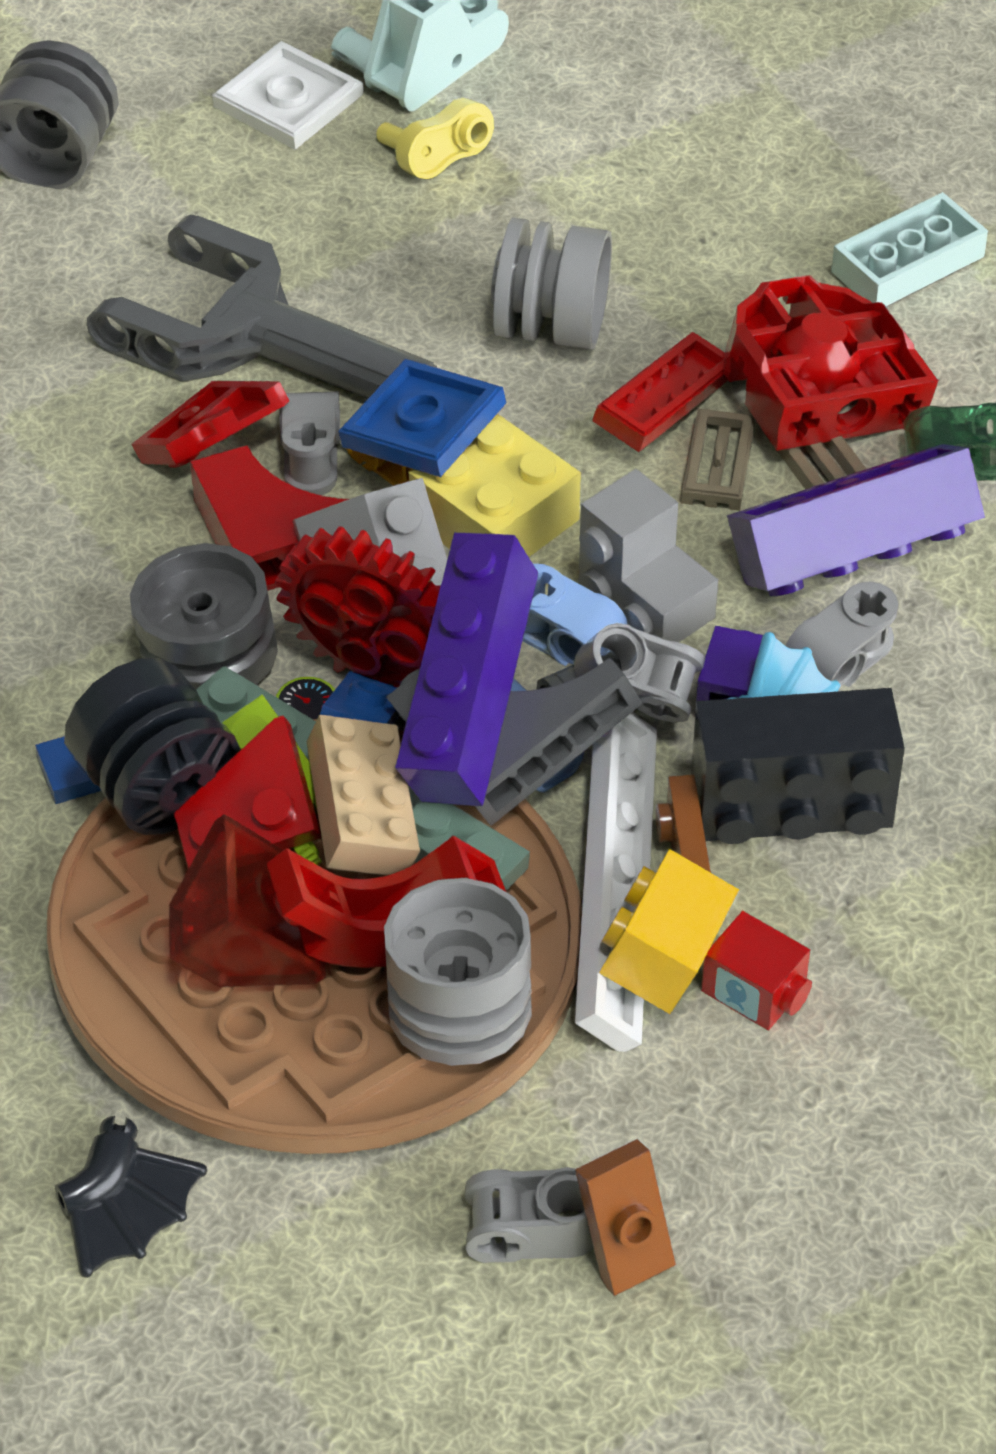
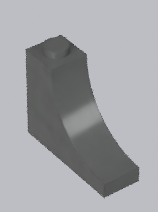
M608 658L587 673L562 684L537 690L510 691L483 806H474L490 826L643 704L625 674L611 658ZM420 669L408 674L400 686L386 697L405 723L407 722Z

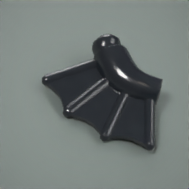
M115 1115L104 1119L99 1127L100 1134L95 1136L92 1141L84 1168L75 1176L55 1185V1192L60 1207L66 1216H70L79 1272L85 1278L92 1276L94 1271L108 1261L126 1257L143 1259L147 1254L146 1247L159 1231L177 1222H184L187 1219L185 1210L189 1192L198 1180L207 1174V1166L203 1163L139 1148L138 1143L134 1141L138 1134L136 1124L127 1117L124 1125L115 1123Z

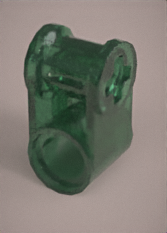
M989 402L980 405L953 407L926 406L912 411L905 418L903 431L906 456L941 444L966 447L970 451L976 480L996 481V463L995 465H990L991 450L996 452V403ZM990 419L993 420V434H988L987 422Z

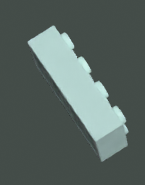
M942 192L834 245L831 272L855 293L873 303L883 302L885 306H888L983 258L988 230Z

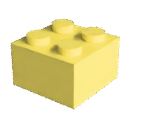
M498 413L441 477L415 469L409 472V481L423 478L442 544L449 549L454 532L515 535L528 557H530L576 523L580 517L581 472Z

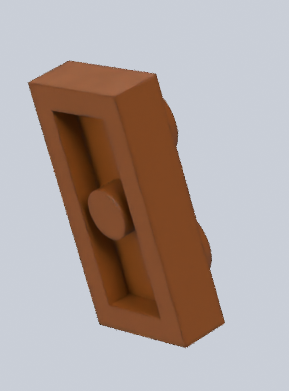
M695 775L668 776L667 803L656 804V828L659 843L670 842L672 851L711 873Z

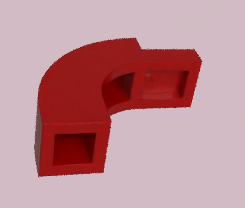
M454 835L412 866L394 874L378 878L350 879L341 877L325 870L288 848L266 863L275 889L273 894L274 905L279 914L289 924L298 926L307 955L320 961L347 967L386 966L385 923L393 906L413 889L436 880L469 878L494 884L506 892L495 860Z

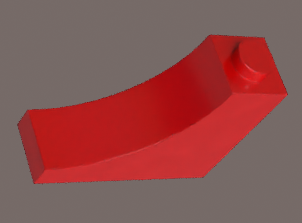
M247 445L190 461L194 501L214 543L231 546L251 556L265 574L268 591L279 588L275 584V579L281 572L279 567L293 546L299 542L292 521L349 500L310 493L282 481L261 465Z

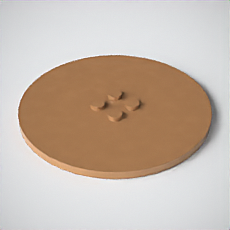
M398 730L401 745L404 731ZM105 798L91 812L75 833L61 859L52 884L47 910V949L52 983L60 1008L67 1022L91 1059L117 1085L136 1100L173 1122L203 1135L229 1143L275 1152L327 1154L383 1148L414 1140L441 1130L479 1111L511 1088L533 1067L550 1046L566 1018L578 982L582 904L574 872L555 835L526 799L521 801L492 826L487 823L474 806L453 804L530 851L528 869L506 892L516 898L528 915L531 936L530 979L532 1016L524 1036L506 1053L479 1064L451 1066L423 1059L403 1046L390 1026L386 966L347 967L320 961L307 955L298 926L289 924L279 914L273 902L275 889L266 863L279 853L197 881L189 873L178 829L167 834L143 835L129 829L117 810ZM316 814L317 822H318L319 829H320L319 817H318V814ZM322 838L313 840V843L319 850V857L322 860L318 866L335 875L350 879H371L387 876L327 868ZM290 848V849H289V850H291V851L297 853L294 848Z

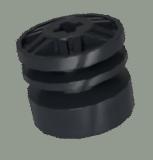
M139 658L117 666L93 682L78 699L65 724L64 744L72 758L93 784L100 787L109 804L117 810L129 829L143 835L167 834L177 830L178 826L174 813L201 787H204L211 781L216 773L241 750L234 734L225 724L220 722L212 708L203 704L198 692L178 668L161 658Z

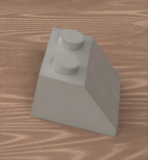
M423 478L366 493L292 521L298 541L305 534L313 537L319 528H323L332 536L338 526H343L353 540L356 539L361 530H366L372 543L380 546L385 538H388L392 542L393 553L401 557L406 552L412 551L415 553L413 565L419 570L433 567L436 572L431 581L435 585H441L447 557Z

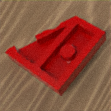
M211 381L131 445L142 464L168 465L170 468L181 467L194 460L201 451L284 407L290 401L280 381Z
M284 715L274 718L225 764L211 781L204 787H201L174 813L189 873L197 881L282 852L286 848L290 849L322 838L293 730Z

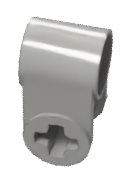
M339 392L286 393L290 402L279 409L281 446L284 448V480L286 483L299 489L324 495L330 492L337 482V445H340L338 432L340 430Z
M870 581L857 583L819 614L808 618L800 624L789 637L785 646L797 649L810 648L818 671L830 681L836 680L840 683V686L844 684L850 687L862 673L885 657L892 649L894 634L890 625L897 616L899 605L897 597L890 588L881 583Z
M615 623L607 625L577 652L574 661L576 677L587 673L603 663L600 650L601 647L608 648L619 657L621 671L625 674L643 703L637 708L639 711L663 721L684 722L688 720L691 706L687 703L694 674L702 671L706 659L697 649L679 642L664 640L627 624Z
M565 1167L556 1170L534 1171L493 1169L479 1172L470 1177L465 1185V1198L468 1204L472 1206L473 1229L467 1233L466 1251L468 1255L482 1263L515 1262L520 1259L573 1258L583 1256L593 1250L594 1247L575 1173L577 1168ZM495 1190L499 1191V1198L493 1197ZM564 1211H577L580 1213L572 1217L557 1215ZM500 1215V1218L495 1219V1216ZM495 1237H502V1242L496 1243Z

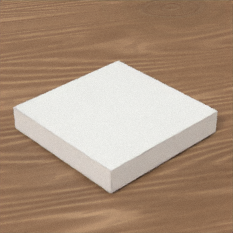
M280 41L212 94L213 107L281 143L297 149L363 95V82Z

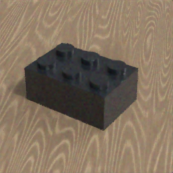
M892 688L696 701L691 775H695L705 841L720 840L726 844H739L751 838L786 836L787 838L798 840L811 837L816 833L850 831L854 834L866 835L874 833L881 828H893L905 746Z

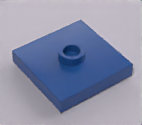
M404 359L338 431L342 447L441 477L506 404L505 393L501 386Z

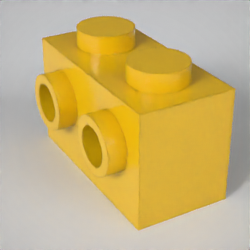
M669 849L656 871L654 872L643 866L629 889L624 901L634 906V909L631 912L621 906L601 942L612 949L599 973L671 1014L697 974L739 889Z

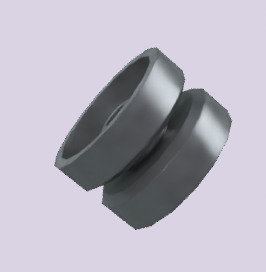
M202 543L178 547L155 558L138 574L130 592V603L142 658H161L175 665L195 690L223 666H226L255 685L271 671L278 653L265 574L251 556L231 546Z

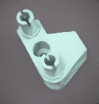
M383 0L373 39L370 40L351 27H344L333 39L331 49L334 51L331 54L335 59L342 60L363 72L365 85L375 92L384 91L398 99L399 104L406 110L415 111L500 48L506 37L509 21L507 14L498 9L497 0Z

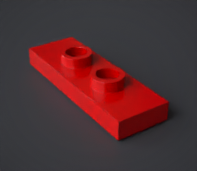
M691 332L597 405L592 421L637 452L642 451L728 380L723 373L725 352L695 332Z

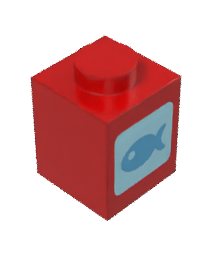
M742 910L709 948L704 958L701 991L769 1031L784 1012L793 1016L805 1003L812 987V981L807 978L811 949Z

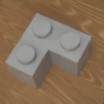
M634 469L581 503L578 584L594 593L607 596L614 601L623 611L627 619V625L646 633H654L664 640L681 642L715 618L718 579L676 546L678 502L639 470Z

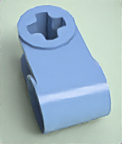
M533 564L538 571V577L523 642L554 657L558 663L564 666L568 663L574 665L575 656L579 649L600 630L610 624H627L623 611L607 596L594 593L562 575L553 567L545 564ZM546 583L548 584V595H545ZM601 647L600 653L610 649Z

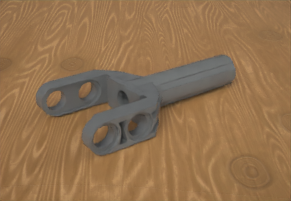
M192 214L184 216L169 232L168 244L172 253L180 262L235 283L225 291L220 300L201 319L202 326L199 328L124 297L103 300L87 317L86 322L89 334L101 348L182 382L222 375L261 356L368 399L404 359L437 368V365H434L432 361L289 306L280 283L281 268L271 243ZM184 235L194 238L202 248V252L194 249ZM232 253L241 257L247 263L249 269L245 270L233 258ZM107 316L117 322L124 333L116 330L110 324ZM155 335L163 339L174 353L164 349L156 340Z

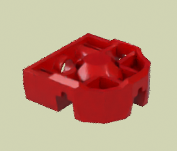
M811 275L760 283L753 294L737 305L725 349L723 373L729 382L747 379L745 405L776 451L820 442H829L831 439L839 436L846 439L903 429L919 424L932 402L939 381L916 351L912 340L883 302L873 303L848 288L819 283ZM783 297V301L786 303V305L791 304L789 314L782 306L778 298ZM859 399L852 409L838 414L845 405Z

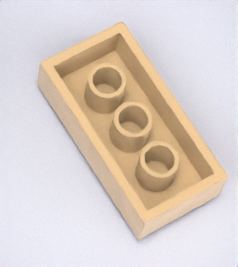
M319 715L307 739V749L327 868L390 875L412 866L420 852L408 784L395 768L401 746L397 725Z

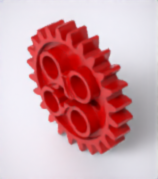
M338 526L332 536L323 528H319L313 537L307 534L303 535L298 544L293 546L279 567L281 572L275 579V584L282 588L276 599L278 602L289 607L283 617L286 621L301 624L302 627L296 634L298 639L313 640L317 644L313 655L316 657L326 655L334 659L333 670L337 673L347 667L354 673L388 685L392 684L397 688L408 674L421 667L441 585H435L431 581L436 572L433 567L419 570L413 565L415 553L412 551H408L400 557L393 553V545L390 539L385 538L380 546L374 545L366 530H361L356 539L353 540L343 526Z

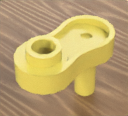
M459 98L452 101L437 115L412 122L404 129L388 122L382 123L377 129L376 136L380 143L395 149L399 167L405 172L418 178L430 179L436 177L454 161L481 152L492 137L494 119L491 111L484 104L468 98Z

